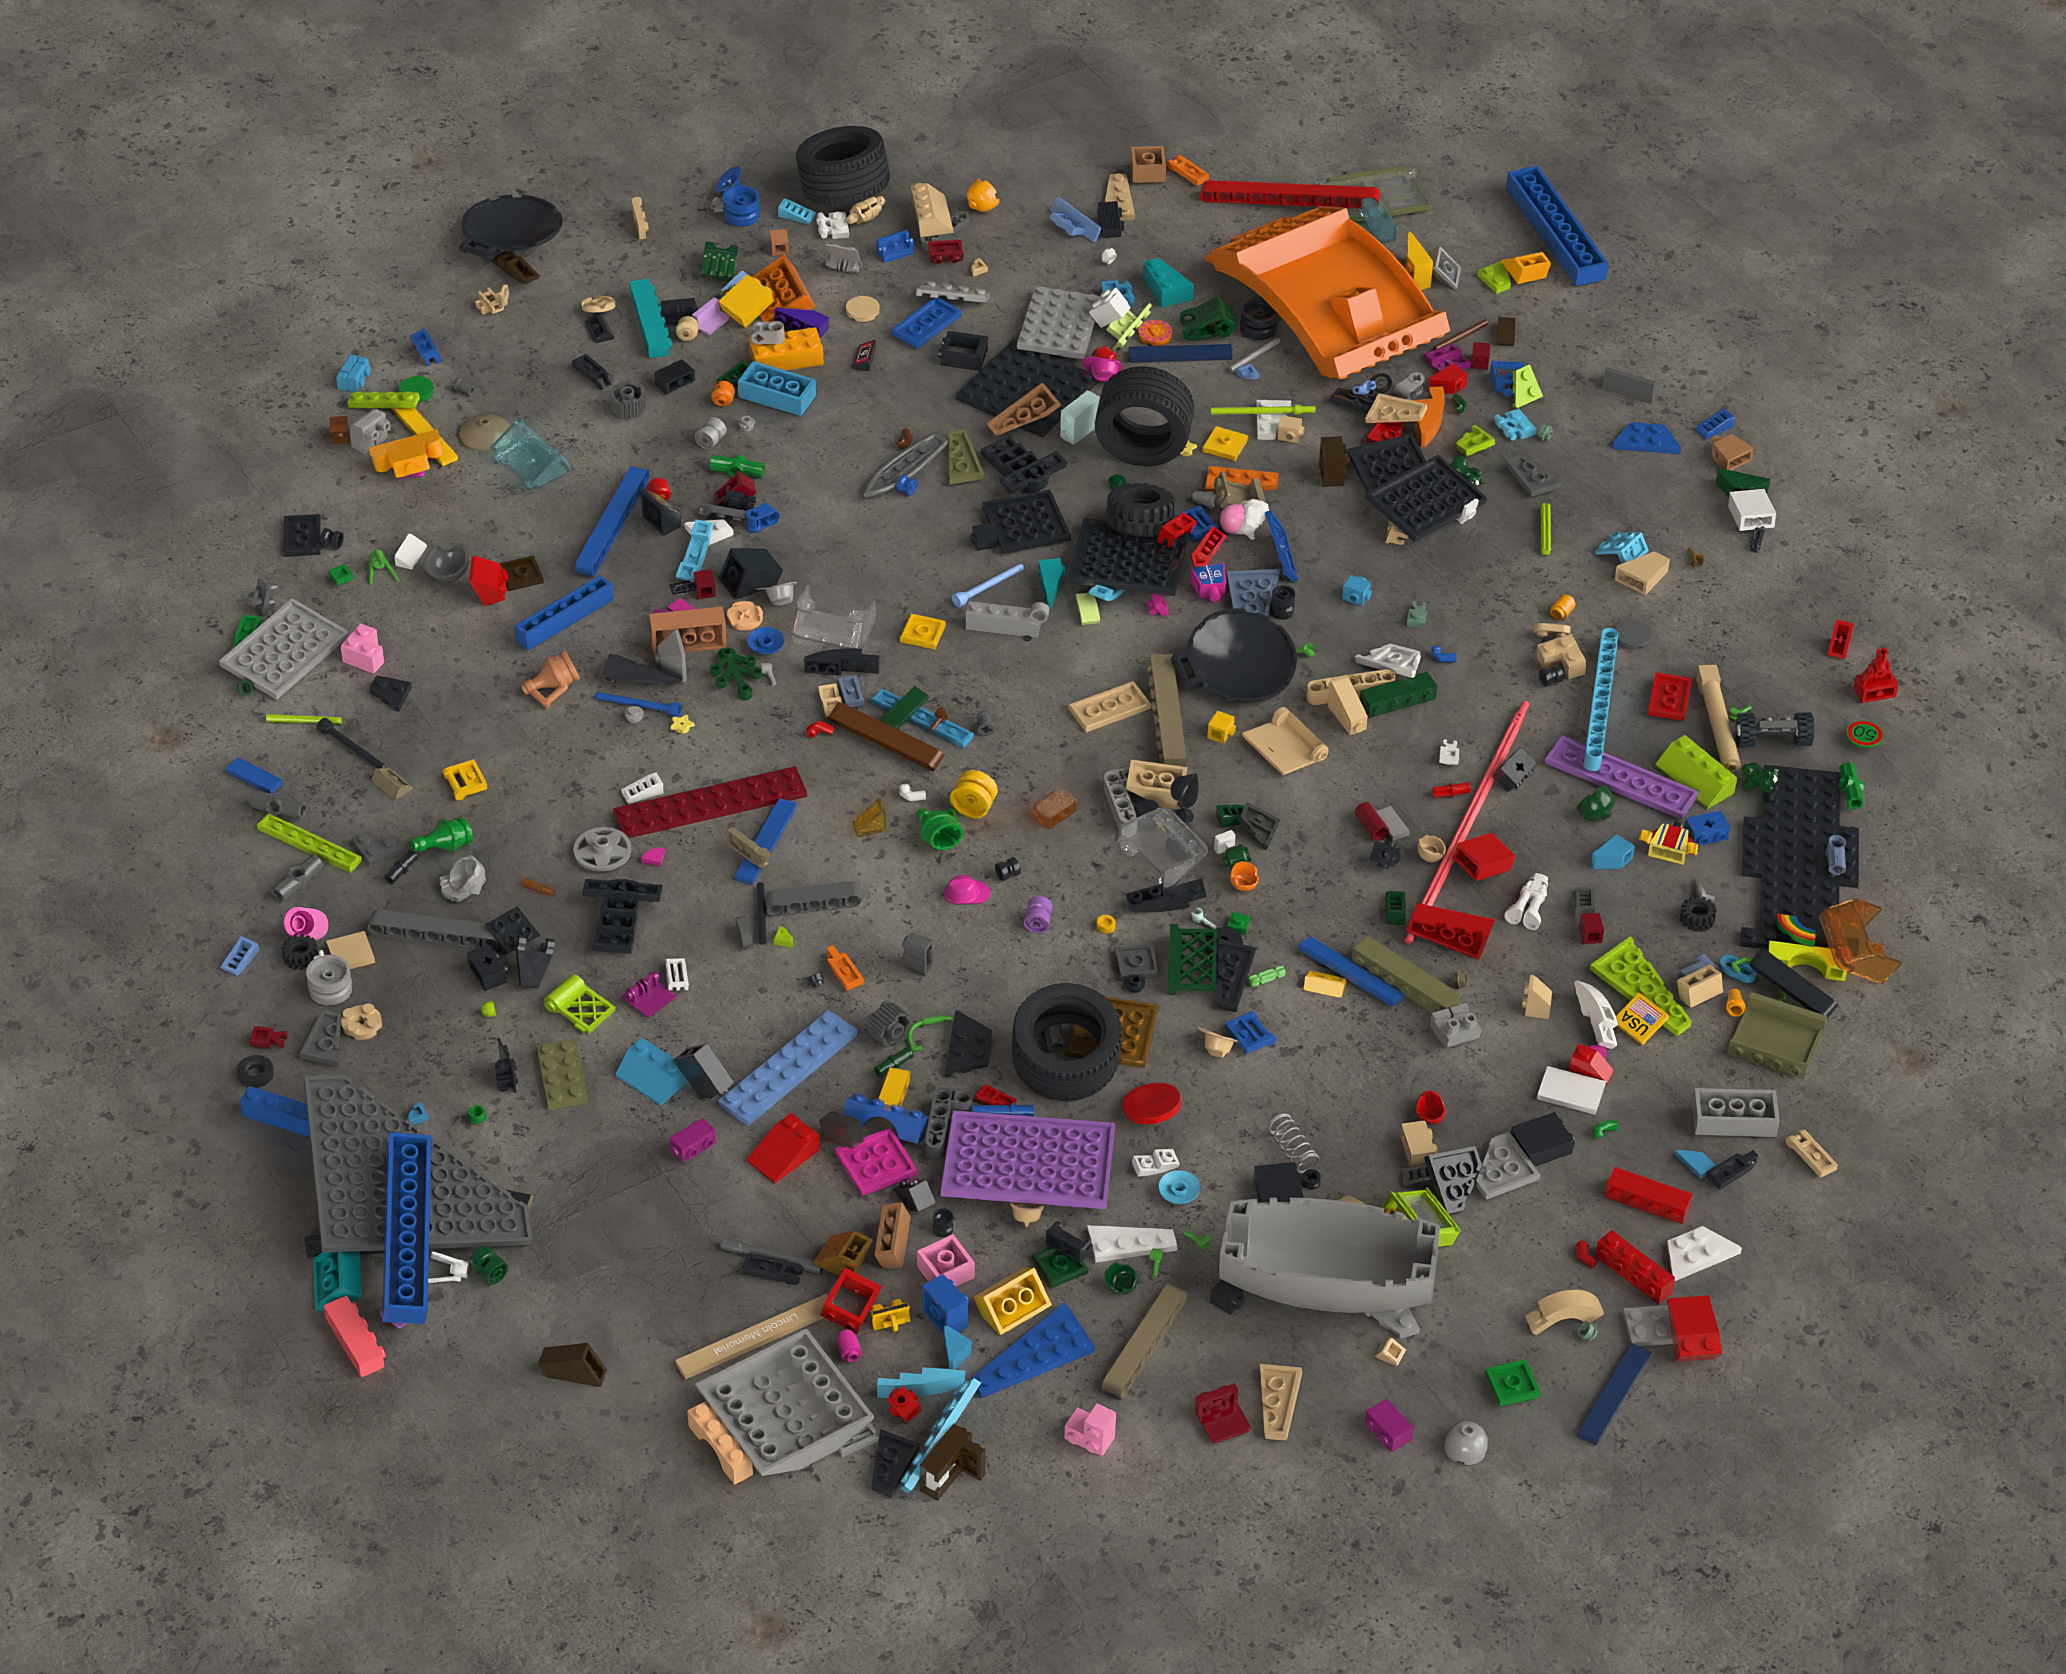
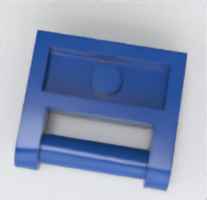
M1196 506L1184 511V513L1197 521L1193 531L1189 534L1194 541L1205 537L1212 526L1221 531L1219 524L1213 522L1202 506Z
M1250 1011L1225 1023V1030L1234 1040L1238 1041L1237 1044L1246 1054L1265 1045L1271 1046L1277 1040L1275 1035L1269 1033L1257 1019L1258 1016L1254 1011ZM1249 1024H1252L1255 1027V1029L1261 1034L1262 1037H1260Z

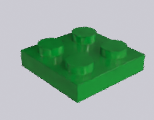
M1526 1359L1486 1368L1485 1375L1499 1407L1540 1398L1541 1392Z

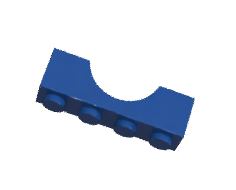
M858 1093L846 1098L841 1122L861 1127L871 1117H884L895 1126L899 1139L916 1144L924 1139L928 1116L923 1115L921 1111L904 1110L903 1106L896 1104L890 1106L884 1104L885 1102L880 1099L869 1100L866 1099L865 1095Z

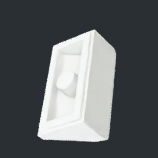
M408 534L395 554V565L412 570L427 545L412 534Z

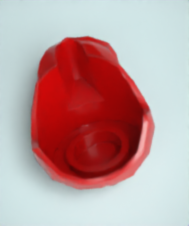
M1431 1090L1423 1092L1416 1105L1418 1120L1426 1121L1427 1125H1435L1443 1121L1446 1109L1440 1095Z

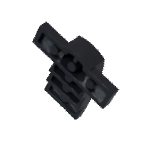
M1010 435L981 448V454L1004 476L1000 479V483L1009 494L1019 490L1027 493L1042 490L1048 485L1049 476L1066 468L1068 464L1058 451L1038 460L1032 451L1028 452L1021 442L1017 444Z
M585 879L582 896L604 898L600 907V916L596 925L592 950L632 954L638 921V900L660 902L663 885L638 883L628 879Z

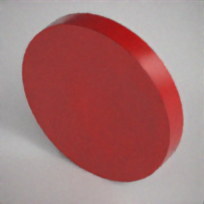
M1149 1083L1130 1091L1125 1096L1122 1105L1128 1120L1137 1124L1149 1125L1160 1123L1173 1117L1180 1110L1182 1100L1180 1092L1176 1087L1167 1083Z

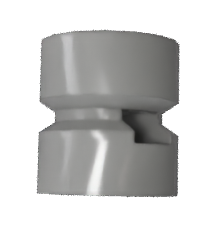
M711 417L695 433V440L699 446L710 450L723 438L727 428L720 419Z

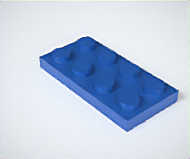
M933 298L892 328L891 335L918 349L961 317L962 310L940 298Z

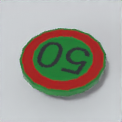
M1855 721L1846 730L1847 739L1857 747L1873 748L1878 746L1883 740L1884 734L1882 729L1871 721Z

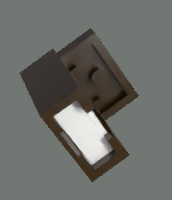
M956 1424L951 1426L920 1464V1491L937 1501L962 1471L979 1481L985 1476V1449L980 1444L972 1442V1433Z

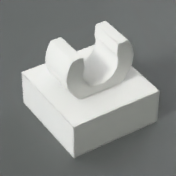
M1232 830L1215 836L1214 850L1217 854L1225 853L1226 848L1235 846V834Z

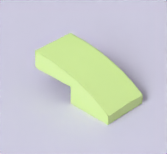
M1089 593L1076 594L1081 624L1100 623L1095 596Z

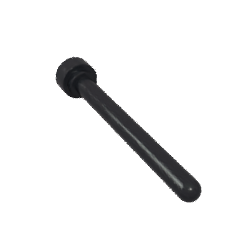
M322 718L318 722L317 730L322 734L332 735L376 768H386L384 763L336 730L329 719Z

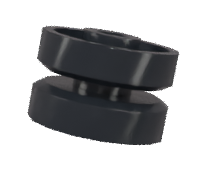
M1263 298L1249 299L1241 306L1240 331L1244 336L1253 340L1269 339L1277 331L1278 313Z

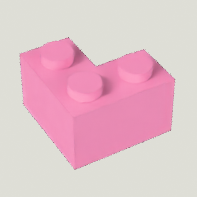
M360 624L341 645L344 663L373 674L384 663L382 646L378 645L377 630L372 627Z
M1096 1404L1091 1413L1077 1407L1065 1425L1064 1439L1072 1444L1086 1448L1091 1453L1103 1456L1115 1438L1116 1412L1100 1404Z

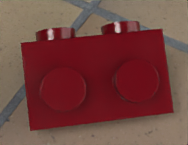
M962 239L928 241L930 263L940 264L948 261L957 263L963 261Z

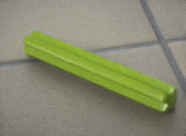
M1542 503L1540 508L1541 554L1548 556L1551 551V510L1549 503Z

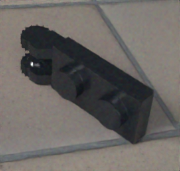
M587 354L572 361V366L591 382H594L600 390L605 388L601 378L609 385L614 383L612 376L606 372V369Z
M748 1253L742 1268V1274L784 1281L790 1285H798L800 1282L798 1275L803 1273L804 1268L800 1264L788 1262V1260Z

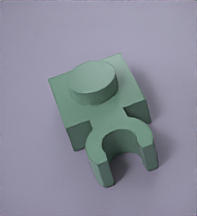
M1416 601L1412 602V609H1409L1407 619L1408 627L1425 629L1427 611H1425L1426 602H1423L1422 606H1417Z

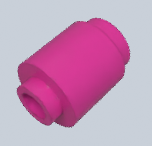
M843 1330L838 1333L836 1344L842 1360L845 1362L857 1361L862 1355L857 1336L851 1330Z

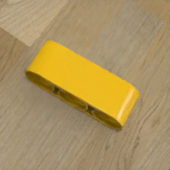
M893 1067L889 1068L879 1099L885 1102L884 1104L902 1106L909 1086L911 1071Z

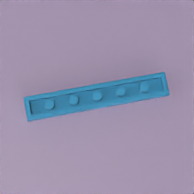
M882 688L871 699V704L889 712L902 698ZM921 707L907 720L962 749L974 738V733L948 720L945 722L941 721L933 732L930 731V727L937 717Z

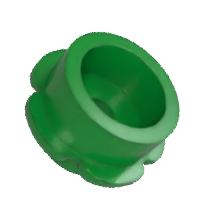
M474 1105L469 1108L467 1119L471 1123L479 1124L486 1120V1111L482 1106Z

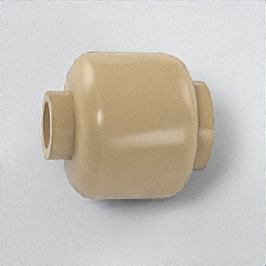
M690 316L682 317L676 326L678 338L686 342L694 340L699 330L697 320Z

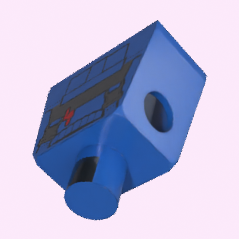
M1491 361L1490 378L1494 391L1503 392V395L1507 397L1512 396L1514 385L1513 371L1524 367V362Z

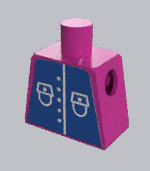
M1224 563L1210 564L1205 567H1190V582L1199 598H1210L1212 602H1218L1221 596L1225 595L1226 577Z

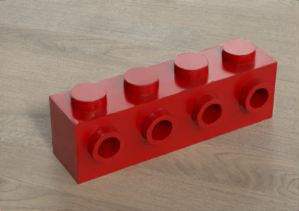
M1613 1230L1598 1240L1595 1257L1658 1305L1672 1294L1675 1277Z

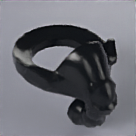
M1381 372L1373 375L1369 379L1370 381H1375L1378 377H1385L1387 385L1384 388L1376 387L1374 390H1370L1368 394L1375 393L1378 395L1379 393H1386L1392 386L1391 377Z

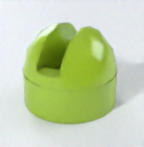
M493 1001L485 1002L481 1006L484 1016H496Z

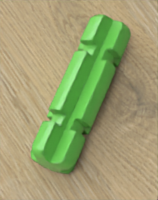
M1280 965L1274 967V970L1271 968L1259 972L1258 975H1250L1248 982L1251 987H1255L1259 983L1263 984L1275 980L1276 977H1284L1286 971Z

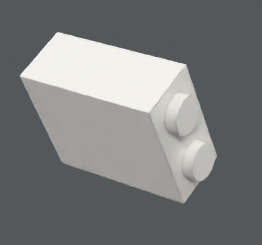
M1764 489L1730 492L1728 508L1740 531L1753 530L1756 527L1761 528L1762 526L1774 528L1776 511Z

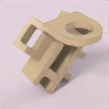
M504 284L501 292L496 294L490 288H487L485 293L479 291L480 300L475 301L477 309L482 314L488 312L495 314L504 310L509 297L508 285Z

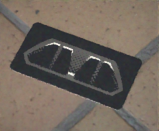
M694 581L669 584L673 595L695 591Z

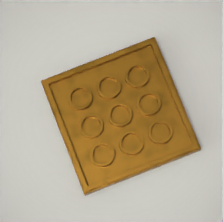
M1104 996L1113 1004L1121 1020L1122 1037L1119 1064L1145 1068L1159 1005ZM1073 1024L1066 1056L1083 1058L1095 1050L1098 1043L1090 1032Z

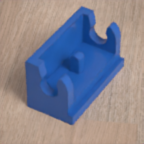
M907 230L877 239V255L884 263L914 254L913 239H909V232Z
M425 328L409 335L420 356L424 358L428 366H430V358H434L437 363L442 362L437 348Z

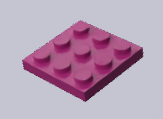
M891 1128L835 1148V1154L861 1196L918 1175L917 1168Z

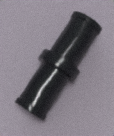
M408 850L400 860L394 863V867L385 874V880L390 884H394L402 874L408 872V868L418 859L417 854L412 850Z

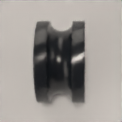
M1308 1169L1303 1173L1302 1185L1306 1189L1314 1190L1320 1186L1321 1174L1317 1170Z

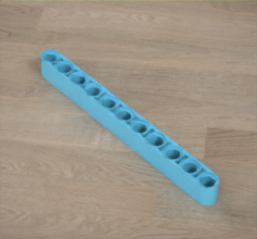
M1605 628L1602 631L1583 763L1585 769L1589 771L1600 769L1618 643V632L1613 628Z

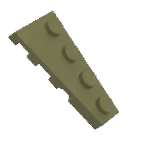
M967 430L949 431V484L984 479L983 470Z

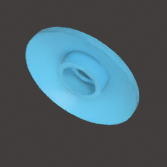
M1172 1171L1161 1178L1159 1192L1165 1200L1171 1203L1185 1204L1193 1201L1198 1196L1200 1184L1198 1179L1189 1172Z

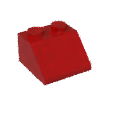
M472 556L469 582L484 606L504 601L505 592H507V571L497 562Z

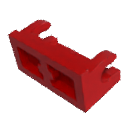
M1183 512L1161 527L1157 541L1161 544L1167 538L1169 541L1167 547H1170L1177 537L1186 531L1187 534L1191 533L1197 521Z

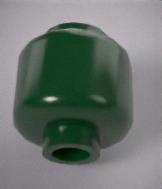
M1242 844L1226 848V856L1222 857L1225 867H1230L1231 870L1237 862L1252 861L1248 848Z

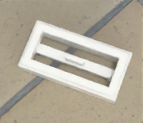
M685 958L665 959L668 990H672L673 987H676V990H680L681 987H684V990H688L689 984ZM677 963L681 964L683 978L681 982L679 980ZM670 964H673L675 982H672Z

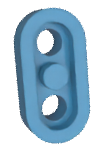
M1725 955L1720 959L1719 968L1723 973L1744 983L1755 981L1757 972L1749 966L1748 962L1739 964L1738 967L1741 971L1737 973L1731 966V963L1740 958L1733 955Z

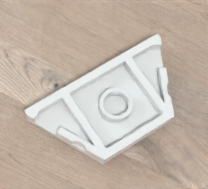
M1388 644L1381 648L1370 650V655L1368 656L1356 655L1355 661L1358 664L1377 668L1378 670L1389 669L1395 674L1413 678L1421 656L1420 651Z
M1704 1226L1670 1239L1667 1242L1669 1265L1675 1281L1741 1254L1742 1249L1739 1245Z

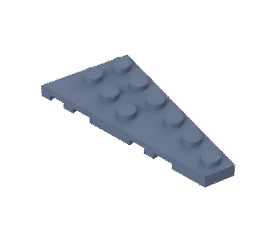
M1281 569L1227 571L1226 577L1232 608L1246 609V611L1252 613L1260 612L1268 616L1272 602V590L1277 587Z

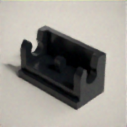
M1056 1221L1046 1230V1244L1080 1263L1093 1249V1245L1090 1244L1092 1240L1089 1238L1085 1241L1078 1239L1062 1230V1227H1060L1061 1222Z

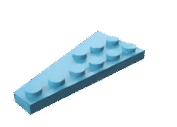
M973 1378L957 1387L953 1399L947 1403L942 1411L944 1413L943 1416L933 1424L931 1428L933 1432L925 1441V1446L921 1453L919 1452L912 1462L914 1465L911 1470H907L901 1478V1482H903L900 1487L901 1490L906 1493L912 1491L920 1478V1464L951 1426L956 1423L981 1382Z

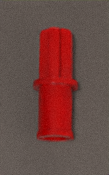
M1469 782L1449 783V785L1432 788V794L1435 798L1451 796L1452 798L1455 795L1470 794L1471 792Z

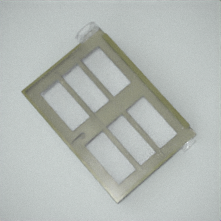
M1399 166L1328 177L1327 180L1319 179L1316 182V185L1376 187L1380 190L1381 194L1377 208H1347L1349 219L1354 222L1432 210L1431 202L1416 180L1415 168L1409 169Z

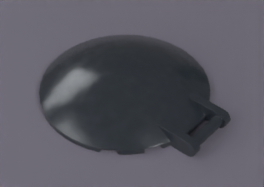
M511 194L501 195L499 199L491 201L489 198L470 207L463 215L461 225L467 239L460 244L459 250L482 257L485 261H490L503 251H519L542 245L559 233L562 227L561 212H558L556 206L549 201L530 195L513 197ZM479 245L487 248V250L483 251L475 248V246Z
M1232 608L1220 610L1205 617L1192 631L1187 651L1171 656L1170 660L1176 666L1184 690L1204 686L1213 694L1229 701L1257 703L1277 696L1290 684L1296 670V648L1287 631L1281 625L1278 626L1271 621L1270 617L1260 612L1252 613L1246 611V609ZM1188 662L1195 678L1189 679L1182 663Z

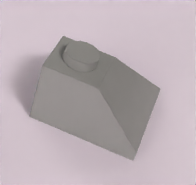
M1440 246L1427 253L1433 260L1432 276L1454 290L1457 289L1461 267Z
M677 629L657 646L658 654H655L656 665H660L661 672L680 678V681L684 682L687 681L685 652L679 630Z

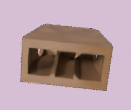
M1715 435L1710 441L1713 445L1711 456L1721 469L1732 471L1750 462L1752 459L1753 447L1734 435H1728L1724 438Z

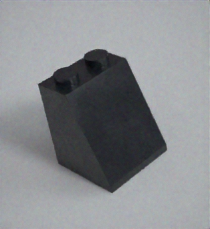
M730 548L718 578L734 599H740L761 591L756 590L757 588H768L777 585L783 569L767 549Z

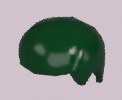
M1115 1262L1107 1267L1104 1274L1106 1285L1113 1293L1118 1295L1131 1293L1135 1290L1138 1283L1137 1272L1129 1264L1125 1265Z

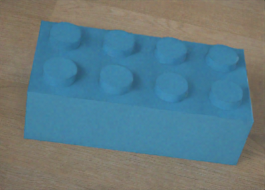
M755 361L750 364L738 380L739 398L802 416L816 396L815 379Z

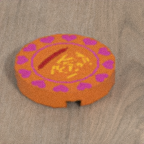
M1149 320L1139 326L1138 336L1144 344L1149 343L1151 346H1162L1167 344L1170 338H1172V328L1166 322Z

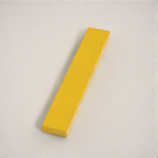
M391 408L414 435L434 430L415 408ZM440 437L444 452L435 459L442 466L457 461L458 455Z

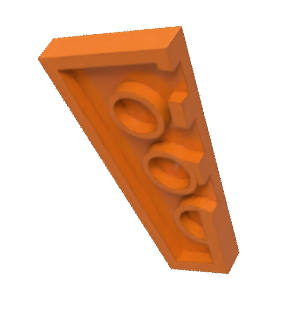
M1209 466L1205 491H1216L1214 480L1219 476L1220 472H1225L1226 479L1230 482L1249 486L1251 480L1256 478L1260 480L1263 491L1277 490L1279 473Z

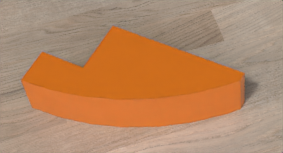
M1443 386L1429 387L1428 399L1412 400L1426 403L1428 408L1421 421H1413L1420 447H1425L1435 437L1441 426L1445 402Z

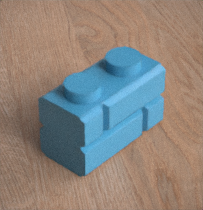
M349 355L336 377L338 389L357 392L360 386L363 387L365 377L371 373L369 360L365 357Z

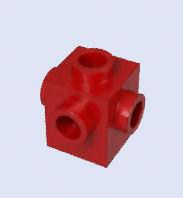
M902 1386L900 1389H894L889 1394L887 1402L890 1407L887 1409L895 1418L899 1416L905 1424L922 1411L920 1404L917 1402L919 1398L912 1389L907 1391Z

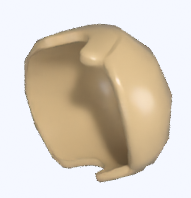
M1425 835L1422 839L1419 838L1417 852L1425 861L1436 862L1444 857L1446 847L1440 838Z

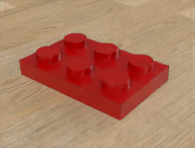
M1655 672L1648 715L1685 721L1692 678Z

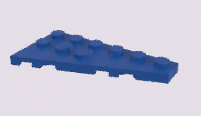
M1064 1302L974 1375L971 1380L975 1378L981 1382L976 1391L980 1398H984L1094 1353L1095 1346L1066 1302Z

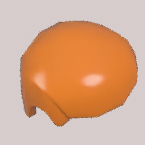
M1241 861L1235 863L1230 873V881L1233 887L1244 892L1254 890L1259 881L1257 868L1249 862Z

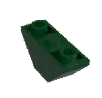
M1718 468L1715 483L1728 497L1730 492L1764 489L1766 494H1768L1770 478Z

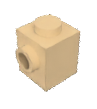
M1281 416L1277 440L1298 443L1300 436L1303 437L1305 427L1302 426V419Z

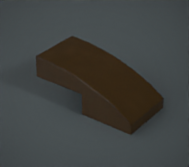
M1498 317L1497 345L1514 346L1515 318Z

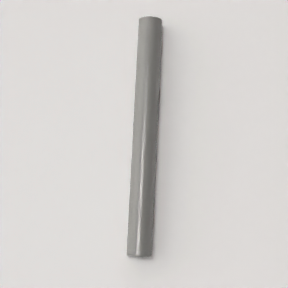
M1280 338L1272 339L1228 368L1229 372H1235L1236 368L1246 365L1281 342Z

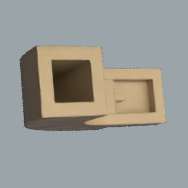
M1566 1290L1539 1300V1307L1525 1317L1532 1333L1537 1335L1560 1320L1576 1318L1582 1322L1587 1321L1591 1323L1604 1315L1598 1298L1592 1293L1583 1290Z

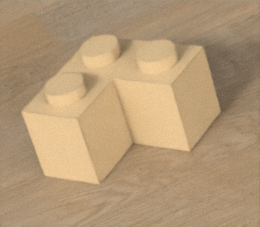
M1572 634L1537 645V659L1542 669H1549L1551 666L1558 664L1562 667L1568 680L1585 675L1586 660Z

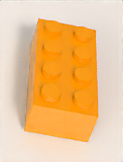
M816 327L784 332L785 340L781 344L759 345L753 343L751 337H749V353L752 362H759L782 370L824 365L823 347Z

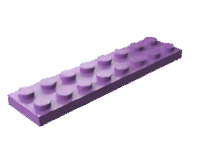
M1563 735L1545 759V764L1596 785H1606L1613 792L1681 820L1695 802L1699 793L1697 790L1604 752L1600 769L1589 771L1583 765L1586 745Z

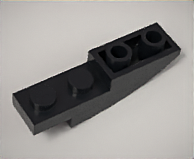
M856 648L831 649L804 657L805 673L841 676L842 671L879 674L880 669L879 655L862 654V649Z
M1202 878L1164 888L1162 883L1126 893L1129 909L1138 912L1180 910L1190 907L1189 902L1207 897Z

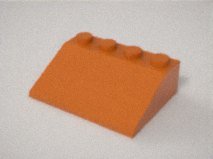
M785 254L752 276V278H757L764 287L767 286L771 289L774 302L760 314L763 322H774L776 307L811 310L816 307L795 267Z

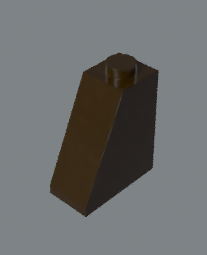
M588 1343L544 1347L538 1362L539 1367L548 1378L596 1387L602 1386L607 1371Z

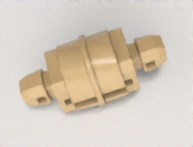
M873 196L854 204L850 214L846 217V221L848 224L856 222L859 225L860 223L864 224L873 220V218L878 216L879 211L882 210L881 206L885 204V199L882 196L877 198Z

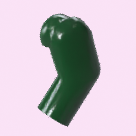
M1456 393L1452 396V400L1456 403V406L1454 405L1453 408L1457 414H1461L1465 411L1467 402Z

